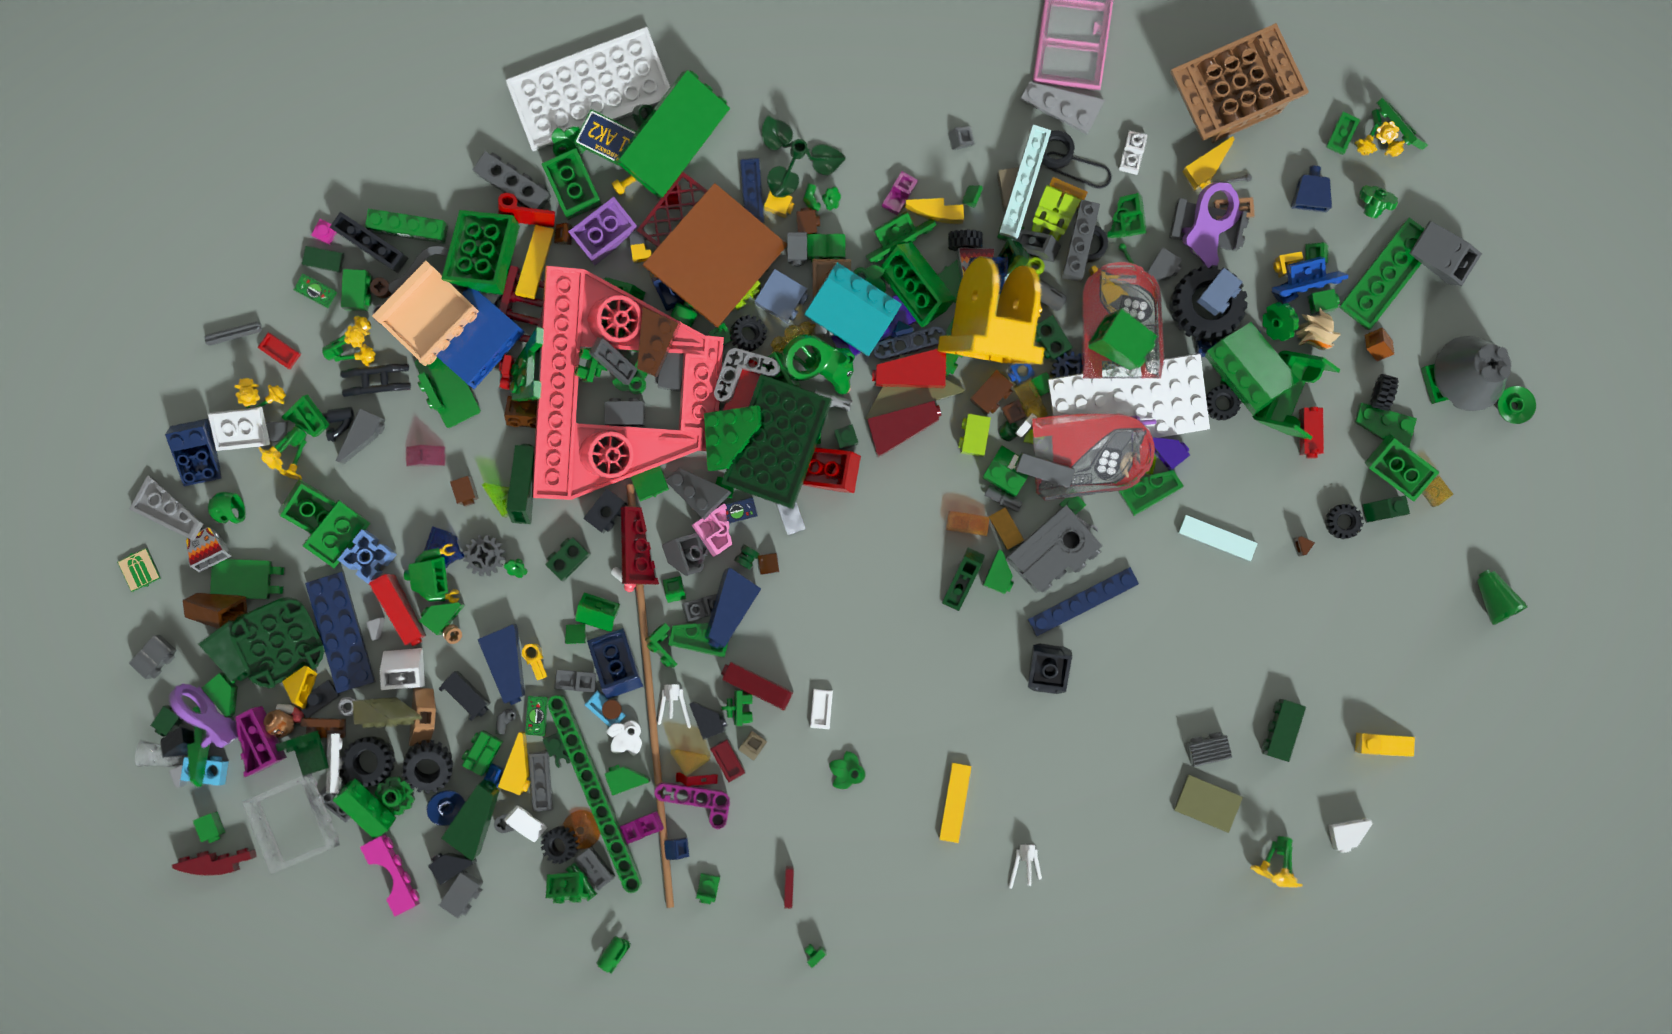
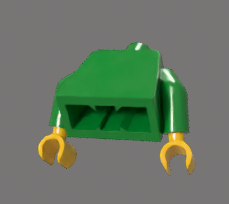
M451 543L445 545L442 549L438 547L423 551L415 558L414 563L409 564V569L404 571V579L410 581L411 590L418 592L419 595L429 602L445 601V599H448L449 602L456 603L460 599L452 597V594L460 593L457 589H453L449 594H445L448 593L445 560L441 555L450 556L455 553H449L446 550L447 547L453 546Z

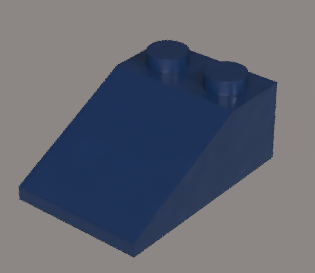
M624 628L587 641L600 686L606 699L643 687Z

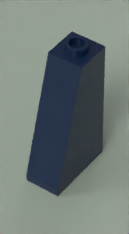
M726 568L723 572L705 638L709 640L708 644L717 649L727 645L761 590L760 587L732 568Z
M512 624L477 639L504 704L510 702V705L520 702V697L525 696L517 624Z

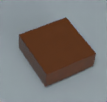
M1019 399L1001 408L1010 424L1027 417Z

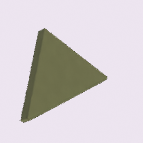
M946 380L945 388L882 387L865 419L868 420V418L962 394L965 389Z

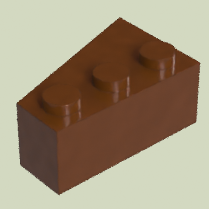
M643 307L637 369L658 377L681 324Z

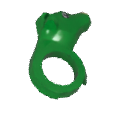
M807 334L795 337L786 345L783 351V364L786 371L792 375L790 379L805 381L821 374L833 384L836 392L839 394L849 393L851 389L850 378L854 372L853 361L855 359V355L850 349L832 347L818 337ZM806 345L815 346L817 350L815 364L805 371L795 370L793 366L795 352Z

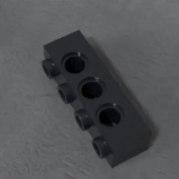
M342 212L337 215L330 226L333 231L396 273H399L408 260V257Z

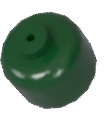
M1005 421L999 427L1000 437L1005 441H1012L1018 436L1015 433L1018 431L1019 426L1016 423L1010 424L1009 421Z

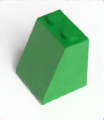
M1121 308L1103 318L1086 347L1128 370L1140 368L1145 363V356L1154 348V341L1158 336Z

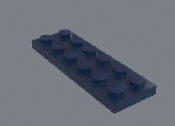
M344 572L305 583L336 692L341 693L376 682Z

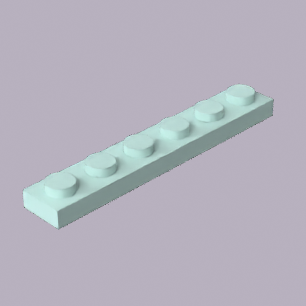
M1034 124L1031 128L999 231L1001 235L1016 240L1019 237L1051 133L1049 129Z

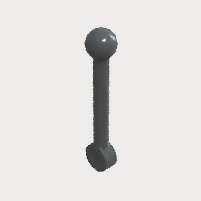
M1247 174L1245 177L1216 180L1213 183H1231L1244 180L1249 182L1252 180V176Z

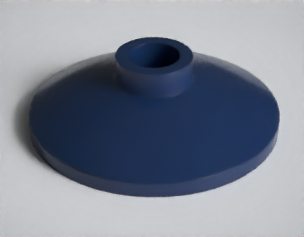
M451 790L441 791L435 794L427 804L428 818L434 824L440 826L450 825L465 804V800L458 792Z

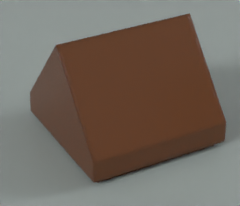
M567 222L556 224L554 243L571 245L572 237L568 231L573 226Z
M1302 536L1295 537L1294 543L1298 556L1307 555L1315 542Z

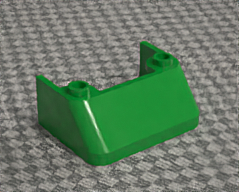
M1284 350L1279 352L1278 355L1300 381L1254 416L1252 415V417L1259 423L1287 435L1311 440L1312 436L1300 428V420L1292 416L1306 382L1314 383L1318 381L1324 370L1339 373L1340 369L1324 357Z

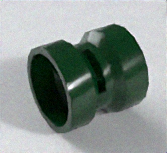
M743 544L741 553L735 557L734 561L750 570L753 566L752 562L758 558L760 553Z

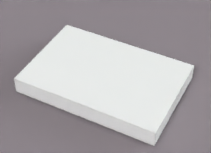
M262 407L211 412L208 414L216 451L270 445Z

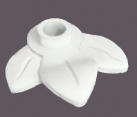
M637 722L615 723L608 728L606 733L613 737L611 743L612 753H622L628 750L632 756H635L639 752L642 741L639 737L641 727ZM633 728L635 732L630 734L627 730Z

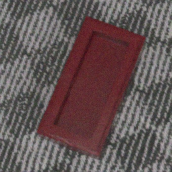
M727 739L710 748L728 783L746 773Z
M786 866L784 908L791 909L793 905L794 868Z

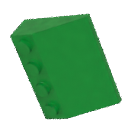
M459 210L441 279L484 293L503 295L520 228L513 215Z
M1252 322L1222 339L1210 348L1205 355V358L1253 416L1300 381Z

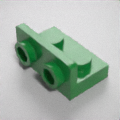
M584 873L547 874L545 898L553 900V903L563 904L565 900L578 903L581 902V899H588L589 894L583 893Z

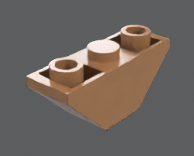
M413 688L412 709L420 714L422 719L414 720V724H410L409 746H414L417 742L421 744L422 740L430 743L436 714L434 689Z

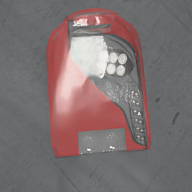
M1127 262L1110 263L1098 268V271L1087 279L1083 290L1082 302L1083 379L1161 378L1164 366L1161 291L1154 276H1150L1141 266ZM1121 308L1158 336L1154 341V348L1145 356V363L1140 368L1128 370L1088 348V342L1103 318Z
M1072 414L1032 419L1034 456L1075 469L1069 488L1035 477L1036 493L1045 501L1128 489L1140 482L1142 476L1146 471H1149L1153 463L1155 447L1152 435L1147 427L1131 416L1124 414Z

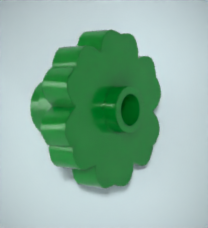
M1365 185L1362 186L1359 192L1360 198L1365 202L1364 214L1371 218H1378L1385 209L1392 211L1398 204V198L1393 193L1377 186Z
M1280 302L1268 306L1266 309L1267 313L1262 316V324L1267 328L1266 334L1273 340L1279 339L1280 341H1286L1294 337V331L1299 328V319L1295 309L1288 303L1281 304Z
M400 776L388 777L385 782L378 784L375 795L378 797L377 800L394 816L402 815L405 810L412 807L415 801V797L412 795L414 789L410 788V783L406 784L405 780L402 781Z

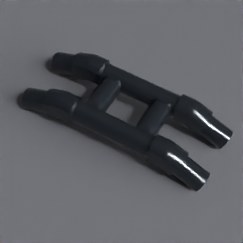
M387 364L343 370L340 372L342 378L361 376L362 387L342 390V395L348 397L369 393L411 390L410 383L388 382V372L409 371V364ZM380 373L381 385L370 386L369 374Z

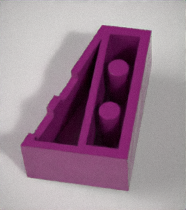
M263 706L251 708L235 717L238 739L241 741L242 747L241 759L244 761V778L257 774L287 758L284 750L279 752L277 750L276 744L280 743L278 737L266 731L264 718L267 714Z

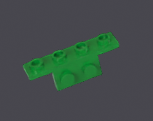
M904 212L873 230L881 247L867 254L866 258L870 262H878L884 258L885 254L892 253L897 245L915 241L917 236L922 233L927 234L931 232L937 224L934 220L929 219L915 227L908 212Z

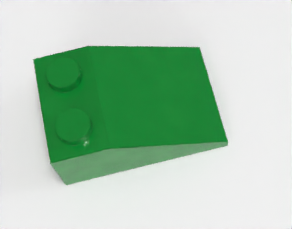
M1390 433L1365 461L1369 469L1413 502L1439 474L1437 469Z
M298 479L278 512L282 518L312 533L335 505L336 501Z

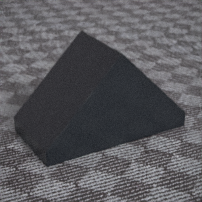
M180 726L160 739L162 758L188 755L187 745L195 743L194 731Z

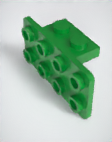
M438 357L433 363L426 366L421 364L418 359L415 361V366L420 374L418 375L420 380L418 385L422 392H426L428 396L426 401L429 407L439 412L446 427L452 428L481 412L469 385Z

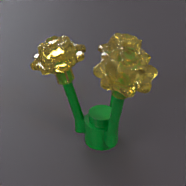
M804 321L798 326L789 325L784 330L785 335L783 337L778 335L773 339L771 343L772 353L783 352L787 342L799 335H812L815 324H811L810 321ZM805 346L801 347L807 355L804 359L806 362L794 354L793 358L805 370L811 368L817 360L815 346H812L814 353H810Z

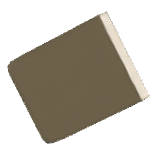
M751 731L740 746L739 751L754 761L767 741Z

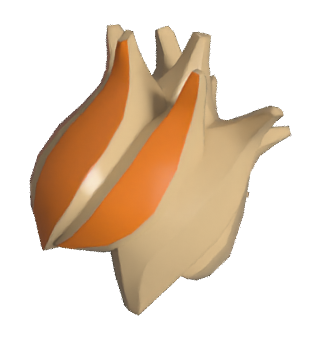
M1321 308L1319 309V315L1310 316L1302 314L1307 322L1300 324L1298 329L1301 330L1296 332V335H1299L1298 338H1303L1299 345L1308 343L1319 350H1327L1333 347L1334 343L1332 342L1341 334L1333 332L1334 321L1332 317L1323 312Z

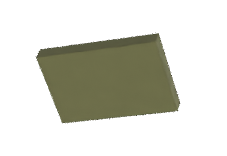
M1187 775L1174 811L1229 833L1243 797Z

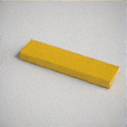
M535 225L515 291L517 296L535 300L554 236V229Z
M952 763L939 840L959 843L972 766Z

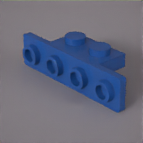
M1317 257L1287 265L1288 284L1272 287V292L1279 294L1281 297L1290 296L1292 292H1306L1308 288H1322L1328 283L1338 284L1342 280L1348 279L1349 276L1341 271L1326 274L1325 258Z

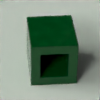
M853 424L834 430L840 450L858 445L859 442Z
M171 705L162 707L150 726L155 728V732L158 735L165 737L176 730L184 719L176 714Z

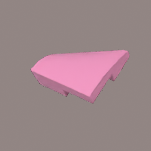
M725 503L715 509L705 520L702 518L692 525L713 557L732 545Z

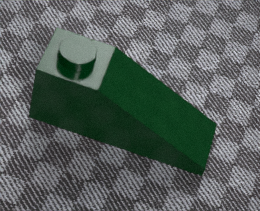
M969 547L967 548L942 604L957 611L960 610L982 566L984 554Z

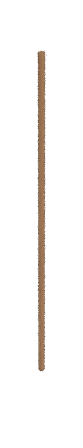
M626 485L628 507H636L634 485ZM636 584L654 782L656 786L662 782L650 650L647 647L648 643L645 641L648 637L644 585ZM662 787V789L658 790V792L662 797H664ZM656 798L657 812L664 827L663 830L659 831L666 908L674 907L670 860H666L664 841L668 840L664 802Z

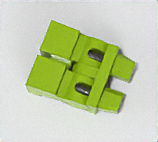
M1046 185L1032 221L1034 222L1032 231L1042 233L1044 227L1051 230L1049 235H1052L1058 241L1061 235L1065 234L1081 199L1066 192L1062 198L1060 197L1062 190Z

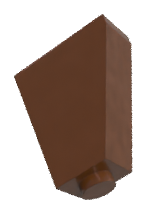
M195 593L183 600L185 618L217 629L247 613L245 596Z

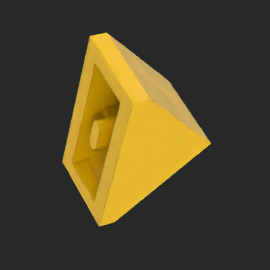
M308 666L302 667L282 681L291 702L301 709H305L307 705V698L312 691L318 674Z

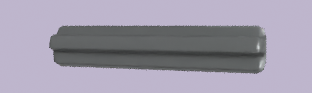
M253 322L205 335V342L207 345H214L259 333L262 331L259 322Z

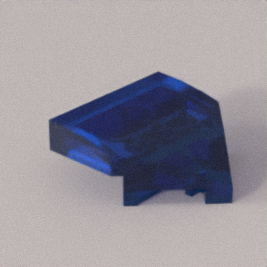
M432 526L424 551L438 547L442 549L447 544H453V546L447 547L446 550L449 553L455 552L450 556L441 555L445 560V568H448L456 560H461L465 557L463 552L460 551L457 536L453 535L452 532Z

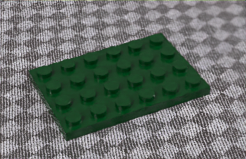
M760 374L749 407L760 406L761 427L757 432L753 433L749 443L741 453L737 454L729 469H726L721 484L794 509L833 399Z

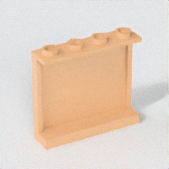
M427 261L372 315L424 366L433 363L437 358L436 355L441 350H445L450 345V341L463 332V327L475 320L479 312L449 282L443 281L441 279L442 275Z

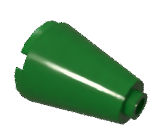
M1488 569L1479 574L1480 578L1477 582L1492 625L1498 624L1527 608L1526 603L1495 571L1490 572Z

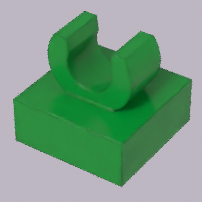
M811 943L804 950L810 956L807 959V963L811 968L826 956L827 952L822 946L816 950Z

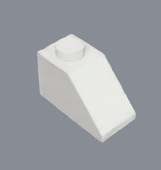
M1365 818L1328 825L1333 849L1344 853L1350 852L1351 848L1357 847L1371 827L1372 820Z

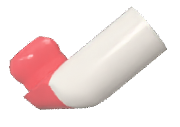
M618 567L613 568L611 574L622 583V570ZM624 584V589L627 592L634 591L636 584Z
M278 704L276 706V710H282L292 715L294 723H301L304 714L300 709L292 704Z

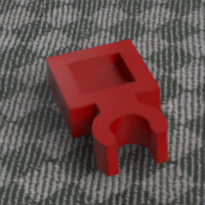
M504 355V359L500 360L499 370L502 374L500 387L507 390L510 389L511 368L515 363V358L510 355Z

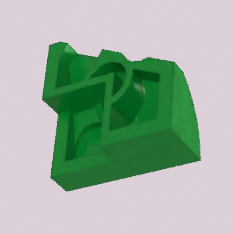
M1139 193L1120 197L1117 204L1118 209L1113 215V224L1111 230L1107 233V237L1118 238L1147 233L1142 196Z

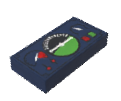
M753 498L726 504V516L729 524L758 516Z

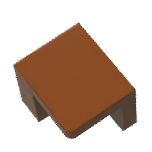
M1383 327L1365 334L1366 349L1376 361L1395 354L1393 340Z

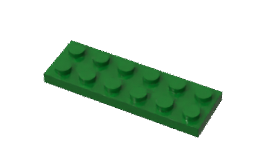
M1409 217L1339 306L1341 310L1367 330L1372 329L1422 264L1410 254V251L1424 231V228Z

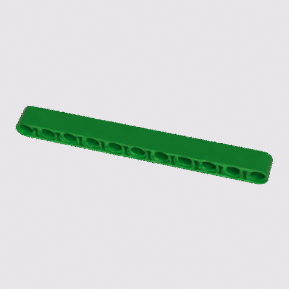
M563 695L552 696L548 701V708L618 877L626 892L635 893L642 885V878L624 839L620 825L568 700ZM556 698L562 701L560 709L554 707L553 703ZM563 716L568 717L570 720L568 727H564L561 724ZM570 734H574L577 737L575 745L570 744L568 741ZM578 752L583 753L585 756V760L582 763L576 760ZM585 770H589L592 773L591 780L584 779L583 772ZM592 788L599 790L600 795L598 798L591 796L590 791ZM599 806H604L607 809L606 816L599 815ZM607 824L614 826L615 831L613 834L606 832L605 826ZM614 842H619L622 845L621 852L614 851ZM622 860L629 862L630 868L628 870L621 868L620 862ZM628 879H635L637 887L631 888L628 885Z

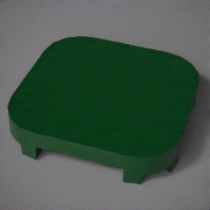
M279 598L239 616L231 625L230 636L232 644L249 679L253 684L260 687H268V689L276 687V684L282 682L304 666L314 670L323 659L324 647L306 607L296 598Z

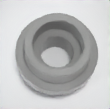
M344 697L339 701L338 710L343 716L353 715V701H356L354 698ZM347 703L351 704L350 710H347L345 707Z

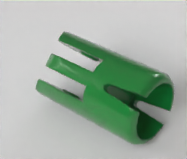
M617 936L613 937L596 962L598 967L607 973H613L630 948V942Z

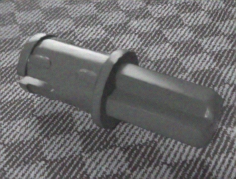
M989 485L984 495L998 502L1000 506L1002 504L1016 512L1022 506L1021 501Z

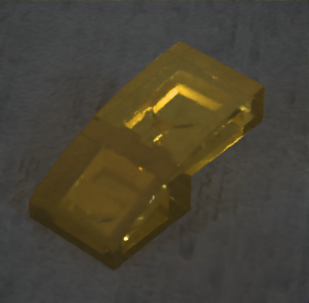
M1031 378L1014 386V390L1022 403V408L1027 417L1032 413L1037 418L1048 415Z

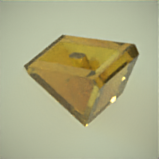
M674 748L671 750V755L685 776L704 765L711 758L710 755Z

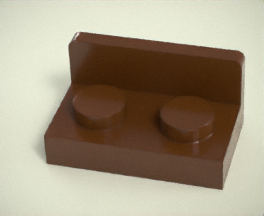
M507 396L504 413L506 425L536 428L537 399L515 401L512 400V396Z
M301 719V727H306V734L318 730L320 738H327V734H339V738H345L346 719Z

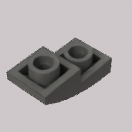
M717 594L683 603L682 607L686 621L690 622L711 616Z

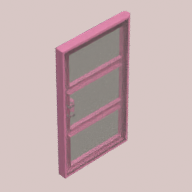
M1113 0L1044 1L1033 82L1101 90Z

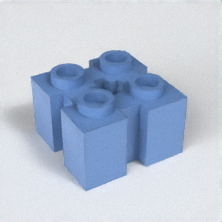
M362 529L352 541L356 545L353 548H346L338 558V561L348 569H358L356 575L369 584V582L380 577L383 573L380 570L381 566H388L397 553L385 544L377 545L379 539L369 531ZM366 553L370 554L369 560H365L367 558L365 557Z

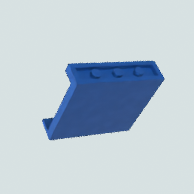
M468 288L462 295L479 311L477 317L471 323H467L463 327V332L459 336L454 337L450 341V345L445 350H441L436 356L463 381L475 389L522 337L525 331L479 291Z

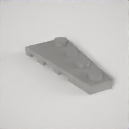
M1029 82L1020 99L1026 104L1086 135L1105 102L1103 99Z
M147 476L129 508L193 541L203 525L199 519L150 476Z

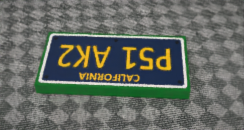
M591 109L574 144L618 165L614 160L636 131Z

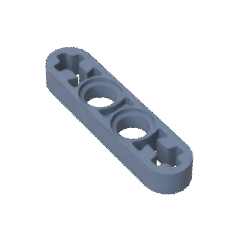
M936 326L881 341L876 344L873 353L877 359L885 360L938 345L939 340L931 338L929 339L931 343L927 344V337L924 333H928L929 337L934 335V331L942 334L941 336H945V331L943 328ZM921 336L924 339V343L917 346L913 343V338ZM903 341L906 347L904 350L898 351L895 348V343ZM892 343V350L894 353L890 354V350L885 351V355L882 356L881 353L876 352L879 350L880 346H882L883 349L889 348L888 344Z

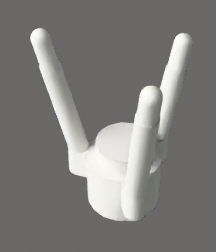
M679 684L664 685L657 724H661L665 701H669V718H673V701L678 700L679 696L687 727L691 728L683 697V689H680Z
M1020 845V849H1016V858L1009 883L1010 889L1013 887L1020 857H1022V861H1027L1028 886L1031 885V861H1033V858L1038 879L1042 878L1038 861V850H1035V845Z

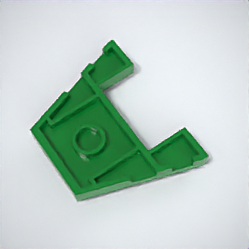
M535 328L517 360L512 365L511 375H513V381L510 385L512 400L526 401L528 399L541 398V382L534 380L535 352L543 345V328Z

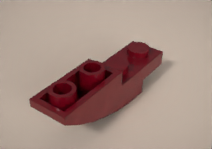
M248 847L237 850L236 855L232 856L229 853L217 856L216 852L209 854L207 850L197 853V857L190 859V856L179 858L178 863L172 864V869L194 875H221L240 870L239 862L255 858L257 855L255 849L248 851Z

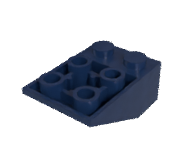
M208 418L169 427L165 436L183 486L222 478Z

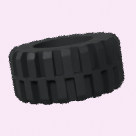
M1205 265L1200 266L1199 269L1191 270L1180 280L1171 296L1170 310L1174 313L1172 315L1173 321L1177 320V327L1179 330L1183 328L1186 331V336H1195L1194 340L1200 341L1205 339V342H1211L1213 339H1222L1240 324L1246 314L1244 311L1247 309L1248 302L1245 301L1247 298L1246 291H1242L1243 283L1239 286L1241 291L1235 298L1230 297L1227 301L1230 305L1219 319H1204L1194 310L1192 305L1194 292L1199 288H1208L1222 271L1216 265H1211L1210 268H1207Z

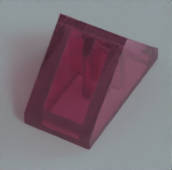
M430 445L406 447V466H445V447Z

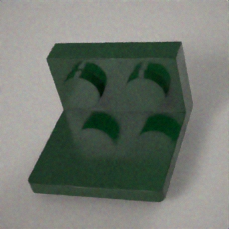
M318 730L276 744L278 752L285 749L287 753L295 750L303 776L329 768Z

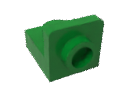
M701 873L696 899H700V903L711 904V902H715L720 876Z

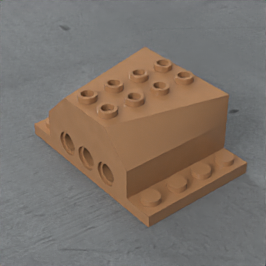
M1277 23L1173 68L1170 71L1202 141L1211 137L1212 143L1281 113L1289 102L1309 93Z

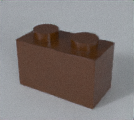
M996 370L971 397L970 401L984 414L988 415L989 412L993 414L1000 407L998 402L1002 398L1006 400L1011 395L1013 384Z

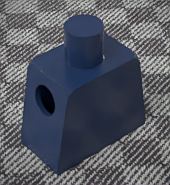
M1310 166L1309 175H1302L1299 178L1291 208L1328 212L1332 208L1330 178L1320 176V166Z

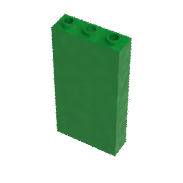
M686 70L678 76L614 160L657 198L664 197L730 110V107L726 105L727 101L721 96L717 97L713 93V89L708 84H703L699 81L698 75L693 71Z

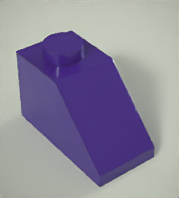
M1151 437L1153 452L1169 471L1190 456L1188 453L1189 448L1184 442L1180 443L1179 440Z

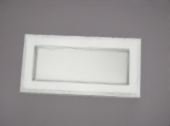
M813 690L810 728H830L833 690Z

